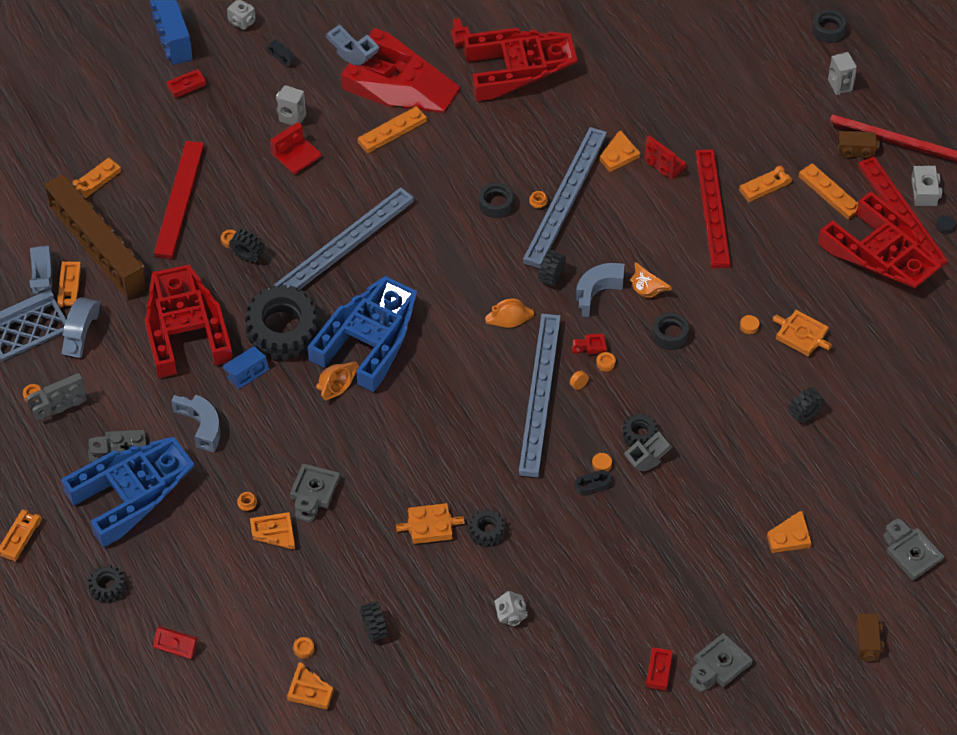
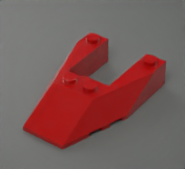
M376 28L369 34V37L379 46L378 52L374 57L395 64L397 71L387 78L349 63L341 74L343 90L387 107L396 105L404 106V109H411L417 106L422 108V111L444 113L460 90L459 85L394 36Z
M519 28L463 35V49L466 62L504 57L506 65L505 70L473 74V91L476 101L497 98L577 62L573 41L569 33L548 31V34L538 33L537 30L530 29V32L519 31Z
M872 191L858 201L856 211L858 217L875 229L870 235L859 241L833 220L824 226L819 233L818 244L831 255L913 288L919 286L941 268L931 250L927 249L924 245L922 237L918 236L914 230V225Z
M184 265L152 272L145 325L158 378L177 374L168 336L172 334L205 328L214 366L226 364L233 360L232 349L220 304L218 301H215L208 288H205L192 267Z

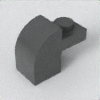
M658 431L645 444L638 440L624 454L635 468L640 471H646L657 466L661 462L659 459L672 448V445Z

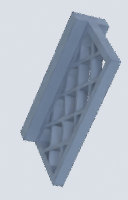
M50 289L0 311V331H4L0 339L1 361L63 334L64 327L60 329L52 328L54 321L62 322L65 326L66 319ZM53 305L55 309L53 315L43 313L45 308ZM33 314L37 315L38 319L36 323L26 321L27 317ZM42 317L51 319L49 327L39 324ZM14 322L20 323L19 331L9 329L10 324ZM24 325L34 327L32 334L22 332ZM37 328L46 330V335L43 337L35 336ZM7 333L17 335L14 342L5 340ZM20 336L29 338L27 344H18ZM2 345L12 346L11 351L3 354L1 351Z

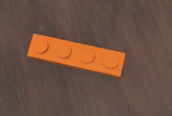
M416 106L358 137V144L367 153H370L427 122V117Z
M813 163L799 172L798 177L848 221L856 216L858 203Z

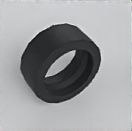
M830 9L820 11L815 15L812 31L817 39L830 43L839 41L844 36L846 18L840 12ZM832 22L838 25L839 28L826 30L819 24Z
M489 183L480 190L479 207L483 214L499 218L511 212L514 196L512 190L503 183ZM492 195H500L507 199L504 204L497 206L491 205L485 200Z
M668 312L656 318L653 324V339L660 347L677 349L682 347L688 340L689 324L682 315ZM665 325H675L682 330V333L676 337H668L660 332V328Z

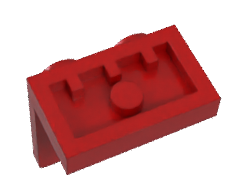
M299 122L270 140L271 154L293 174L298 173L321 157V153L303 138V126Z
M650 135L646 137L645 161L650 166L655 167L662 175L667 176L671 180L686 168V162L677 157L675 153Z

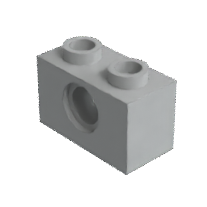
M849 52L837 54L831 58L828 81L836 95L853 91L857 67Z
M284 85L282 90L276 95L279 121L290 125L297 122L301 124L306 116L304 91Z
M914 166L911 179L915 206H937L938 199L942 197V189L938 187L940 174L936 173V166Z

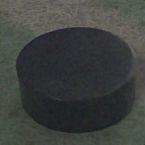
M947 215L940 216L937 219L936 228L943 234H949L955 228V220Z

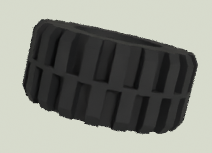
M281 284V287H276V285L270 286L269 290L264 288L260 291V295H254L252 302H249L247 306L245 324L248 340L254 347L261 350V353L266 357L270 355L271 359L277 360L280 357L283 360H288L290 356L293 358L299 357L300 352L304 354L308 351V346L317 336V307L314 305L312 298H307V293L303 290L299 292L297 287L291 286V288H288L287 285ZM288 312L297 317L300 323L290 332L277 333L268 329L264 321L273 313Z

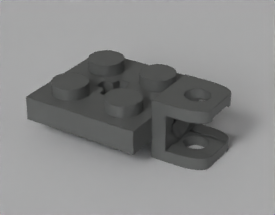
M79 373L46 386L43 390L34 392L26 398L29 408H33L36 420L61 413L70 407L87 401L82 377Z
M144 430L105 432V437L90 438L88 449L89 462L92 463L115 450L118 452L125 451L121 449L125 446H146Z
M302 464L290 492V499L296 500V519L312 522L317 514L318 506L328 508L339 482L340 473ZM317 483L318 488H312L310 485L314 486ZM307 512L309 515L303 516L302 513Z
M895 519L886 526L887 532L883 535L885 542L889 545L886 552L912 581L943 560L944 556L918 528L910 532L911 529L900 519ZM911 551L914 553L918 552V557H913Z
M723 633L694 656V661L697 664L691 670L692 676L689 683L699 692L708 690L715 684V681L724 687L752 664L753 659ZM719 657L722 659L727 658V662H719Z

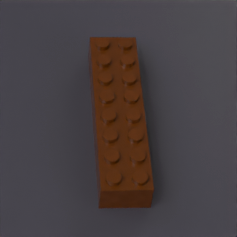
M61 174L45 183L44 188L51 211L123 296L130 300L147 290L145 283L147 279L143 272L145 270L143 263L135 259L132 250L125 247L121 237H117L112 227L105 224L102 215L95 212L90 202H86L82 192L75 189L72 180L67 179Z

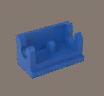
M254 346L223 365L224 370L229 374L227 378L238 390L269 370L266 356Z

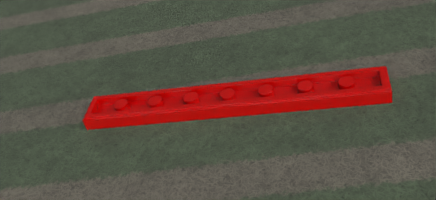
M833 114L831 116L830 123L832 126L852 132H876V139L957 162L956 150Z
M186 141L155 247L154 257L173 259L202 157L204 143Z
M696 150V163L711 269L730 268L714 150Z
M871 157L858 162L859 169L877 195L914 225V230L918 236L922 237L924 245L927 249L931 250L941 267L947 265L948 260L876 158Z

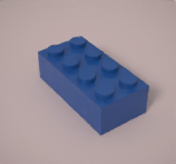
M150 0L151 8L154 10L151 12L153 21L158 23L156 24L158 34L162 35L160 36L162 46L166 47L164 49L166 58H170L172 65L193 60L190 37L177 0Z

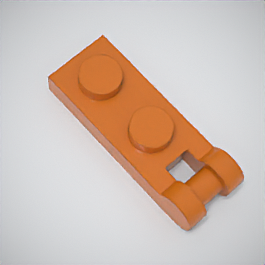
M108 157L79 180H74L75 189L77 191L80 190L84 198H87L121 172V167Z
M778 166L773 171L740 185L739 191L748 202H751L789 185L792 182V178L789 174L785 173V169L782 166Z
M62 262L58 291L59 308H64L65 306L72 307L78 299L81 262ZM65 296H71V299H65Z
M22 509L0 545V556L16 562L34 530L40 525L42 516L38 514L32 515L29 511Z

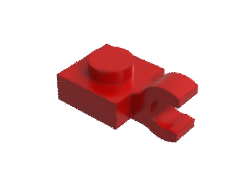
M460 18L452 19L454 25H452L451 37L455 47L463 46V35L470 34L468 26L462 27Z
M604 333L585 335L583 340L574 339L572 341L573 354L581 353L584 350L587 351V355L601 354L606 352L607 349Z

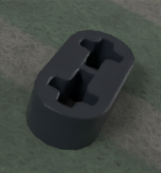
M273 40L267 45L268 52L285 66L289 67L296 61L295 54L279 41Z
M602 470L580 476L575 481V491L581 496H587L607 490L611 485V475L607 471Z

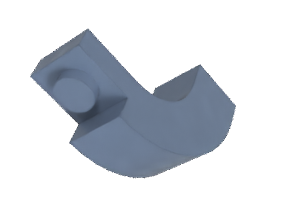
M340 24L326 34V38L337 48L336 53L353 65L363 64L373 57L379 49V46L368 35L356 41Z
M50 245L31 247L32 279L30 280V288H32L33 294H39L49 289L52 292L53 270Z
M601 264L591 268L580 278L576 289V301H579L578 309H582V317H589L591 299L597 292L604 289L622 290L625 264Z
M80 297L74 302L64 326L62 336L65 337L61 354L82 358L86 333L90 323L98 319L101 301Z
M174 395L171 401L173 412L194 418L200 423L199 429L195 434L196 447L214 453L220 441V425L215 408L210 402L198 395H195L193 400Z

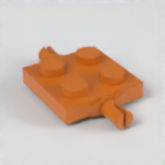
M795 310L787 319L777 314L773 317L772 321L782 326L776 334V340L808 357L818 346L827 351L831 349L832 344L823 340V337L828 332V326L798 310Z
M447 503L408 508V523L396 524L397 532L409 531L413 544L451 540L452 525L464 524L463 516L451 518Z

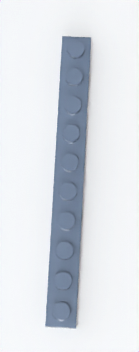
M592 127L589 128L523 258L524 264L541 268V263H543V259L551 249L606 139L607 132Z
M400 187L274 285L276 287H281V284L287 285L288 288L294 286L299 291L412 204L414 197Z
M541 315L519 466V475L539 476L560 315Z

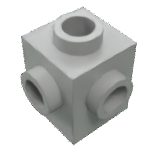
M236 0L227 8L228 20L233 25L244 30L254 23L255 10L252 5L242 0Z
M508 591L494 601L498 619L502 623L515 626L528 617L522 595Z

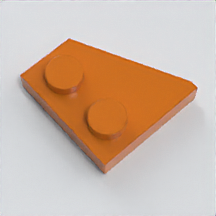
M619 131L601 154L600 162L609 172H612L640 158V152L622 131Z
M799 511L767 533L771 553L811 547V540L802 511Z
M289 512L250 518L253 540L292 550L295 549Z
M299 662L287 695V700L328 710L333 695V688L326 682L321 681L319 676L315 673L312 674L305 668L303 663Z

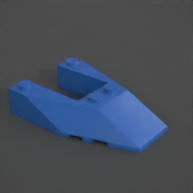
M387 276L382 277L369 286L367 291L351 298L348 304L338 307L308 346L309 361L326 368L351 335L374 347L356 371L357 384L374 392L387 374L404 341L417 291Z
M175 437L150 442V445L142 447L132 446L129 447V450L121 452L117 450L112 451L61 479L64 493L73 506L109 486L114 488L124 502L90 521L93 534L103 548L123 537L194 467V463Z

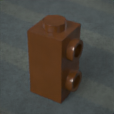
M839 131L837 142L838 157L871 158L874 157L875 151L879 150V140H876V132Z
M857 614L855 630L858 660H878L880 652L884 651V641L880 640L882 622L878 621V614Z

